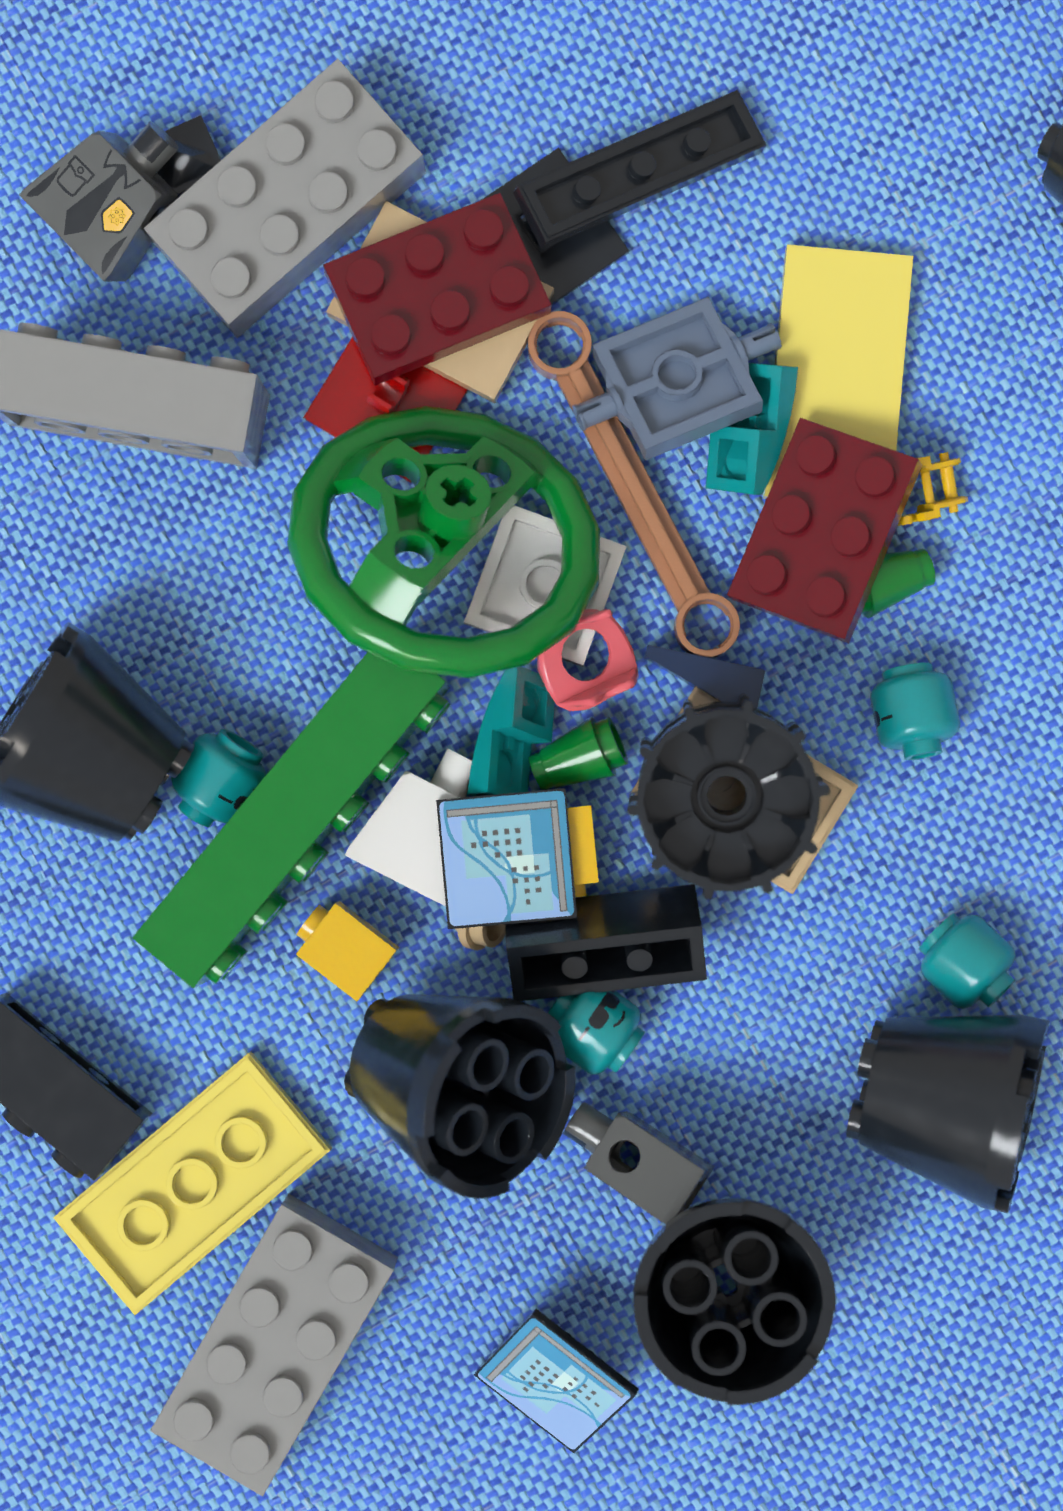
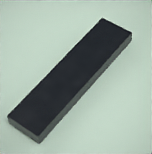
M736 90L518 184L513 194L541 249H545L754 157L763 151L766 143L739 91Z

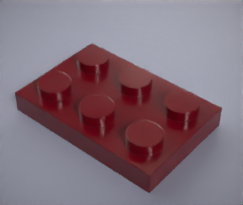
M501 193L323 264L325 276L374 386L551 314L552 305Z
M800 418L727 595L734 601L849 644L921 470L922 464L920 460Z

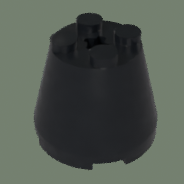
M67 622L47 650L50 654L44 662L41 661L32 675L27 678L0 721V807L118 842L123 837L131 840L137 831L143 834L149 827L163 802L154 794L159 786L166 782L169 776L176 778L189 760L195 745L184 739L185 731L91 635Z
M407 994L391 1000L378 999L367 1008L364 1015V1026L360 1030L352 1050L350 1068L346 1072L344 1085L347 1093L356 1098L360 1106L431 1180L461 1196L483 1199L510 1191L509 1182L522 1173L536 1157L546 1160L562 1135L570 1115L575 1092L576 1073L575 1066L566 1063L564 1046L558 1032L562 1026L549 1013L537 1007L511 998Z
M1027 1015L890 1017L885 1022L876 1020L871 1038H866L864 1041L857 1076L867 1078L868 1080H865L859 1100L854 1099L846 1136L859 1140L860 1145L982 1208L1008 1214L1018 1182L1019 1171L1017 1170L1019 1162L1022 1160L1032 1121L1046 1046H1042L1045 1035L1047 1036L1049 1020Z
M725 1198L690 1207L675 1216L658 1231L643 1253L638 1265L633 1288V1308L638 1334L643 1347L657 1369L677 1387L679 1385L687 1391L704 1398L723 1401L727 1405H745L776 1397L791 1389L810 1373L818 1363L817 1358L824 1348L831 1330L834 1312H836V1293L832 1273L825 1256L812 1236L800 1223L783 1211L768 1204L742 1198ZM722 1264L725 1265L728 1273L734 1279L737 1288L734 1292L726 1295L720 1286L717 1287L713 1268Z

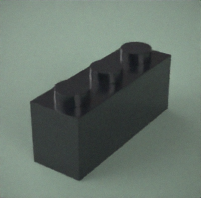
M695 884L575 898L577 918L505 924L506 951L513 999L519 1001L580 995L586 992L597 993L707 980L702 924Z
M8 993L0 995V1103L6 1107L2 1112V1116L23 1135L32 1137L37 1133L53 1146L55 1150L51 1154L52 1158L71 1175L82 1178L86 1174L92 1180L97 1179L106 1171L153 1113Z

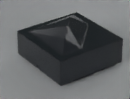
M201 115L165 131L176 142L179 149L159 170L158 174L175 190L179 197L221 161Z

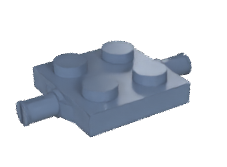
M709 297L595 343L592 345L593 358L606 381V393L580 404L572 405L576 421L579 422L581 430L585 431L591 426L617 416L619 421L630 429L646 461L762 412L763 400L749 375L748 361L776 349H781L782 345L777 331L775 332V326L769 323L765 327L737 337L731 329L721 322Z

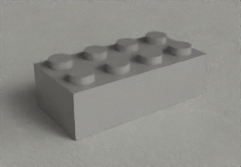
M336 59L145 226L144 230L154 245L238 338L377 217L386 201L393 203L425 175L423 154L341 61Z
M19 323L17 332L0 329V419L9 426L257 469L270 394L258 375L249 372L250 364L231 358L211 357L210 366L185 361L186 353L180 350L155 345L147 346L146 355L132 353L121 349V341L94 334H83L82 343H75L57 338L58 331L53 328L32 323Z
M288 1193L150 1431L263 1497L393 1273L398 1257Z

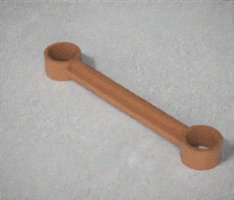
M555 311L539 318L532 326L528 337V355L531 364L539 374L557 381L573 411L572 405L580 404L604 394L605 391L589 362L592 340L587 325L572 313ZM556 325L567 326L582 338V352L571 366L554 368L545 364L538 357L537 338L547 327L550 328ZM615 416L587 428L583 432L678 612L674 622V633L678 644L689 654L708 658L722 655L734 644L739 634L740 620L735 607L726 598L710 593L618 417ZM701 604L714 605L728 616L731 626L730 632L726 640L718 646L719 648L702 650L693 646L686 639L684 622L686 615L694 606L696 607Z

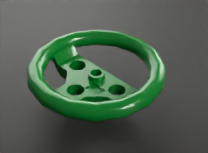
M423 406L367 417L324 444L292 492L287 545L308 601L349 643L407 671L471 678L527 665L574 631L599 585L600 528L579 481L537 439L485 414ZM432 445L468 450V452L420 454L412 449V447ZM480 473L494 474L505 485L492 488ZM390 475H400L408 478L415 487L409 490H398L389 486L384 481V478ZM532 487L546 501L562 538L561 574L544 604L510 628L466 638L417 632L407 627L406 624L416 607ZM352 492L378 511L382 539L369 551L349 585L342 578L329 546L328 530L330 507L336 495ZM401 552H415L424 557L428 565L422 568H410L400 563L396 555Z

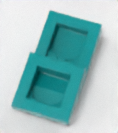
M748 363L749 375L763 400L762 412L710 434L706 476L707 489L752 495L763 494L773 474L786 437L796 391L798 367Z
M522 666L504 671L490 699L480 726L470 769L468 795L475 797L528 792L529 756L531 755L532 744L552 742L555 702L546 690L539 673Z

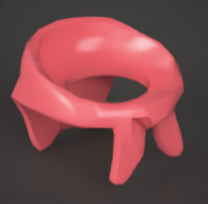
M585 609L574 631L537 657V671L546 690L557 706L568 711L587 710L597 706L605 700L633 688L639 677L634 650L624 630L613 618L610 609L600 611L597 609ZM582 629H591L602 635L606 641L609 651L608 662L603 672L594 679L586 681L577 680L569 675L563 666L561 656L563 645L574 632Z

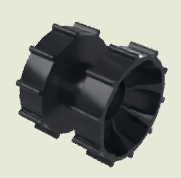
M745 693L739 696L738 702L715 701L693 706L691 700L686 699L683 702L684 711L666 723L653 740L648 737L641 739L640 756L644 760L640 768L638 791L630 793L627 812L631 816L638 815L644 837L652 849V868L658 870L664 865L681 879L702 887L705 899H711L714 891H741L761 886L765 893H771L773 890L772 880L790 869L805 851L811 854L817 852V846L812 840V836L818 822L820 796L828 795L830 788L823 782L821 776L815 773L813 763L800 744L805 739L806 734L799 728L797 723L792 721L785 726L768 712L754 707L752 701ZM724 776L735 777L745 787V796L741 804L735 809L728 811L715 808L707 798L708 788L712 782Z

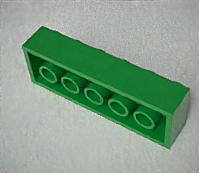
M367 652L132 939L192 988L209 980L215 985L221 979L225 980L248 952L239 943L251 929L257 934L261 930L265 931L287 905L288 901L280 895L292 879L298 883L302 880L305 882L326 858L329 852L321 844L334 828L340 833L342 831L346 832L367 808L369 802L361 795L375 778L387 783L409 757L410 753L402 746L417 727L427 734L450 707L449 701L443 697L450 689L447 682L437 674L407 671Z

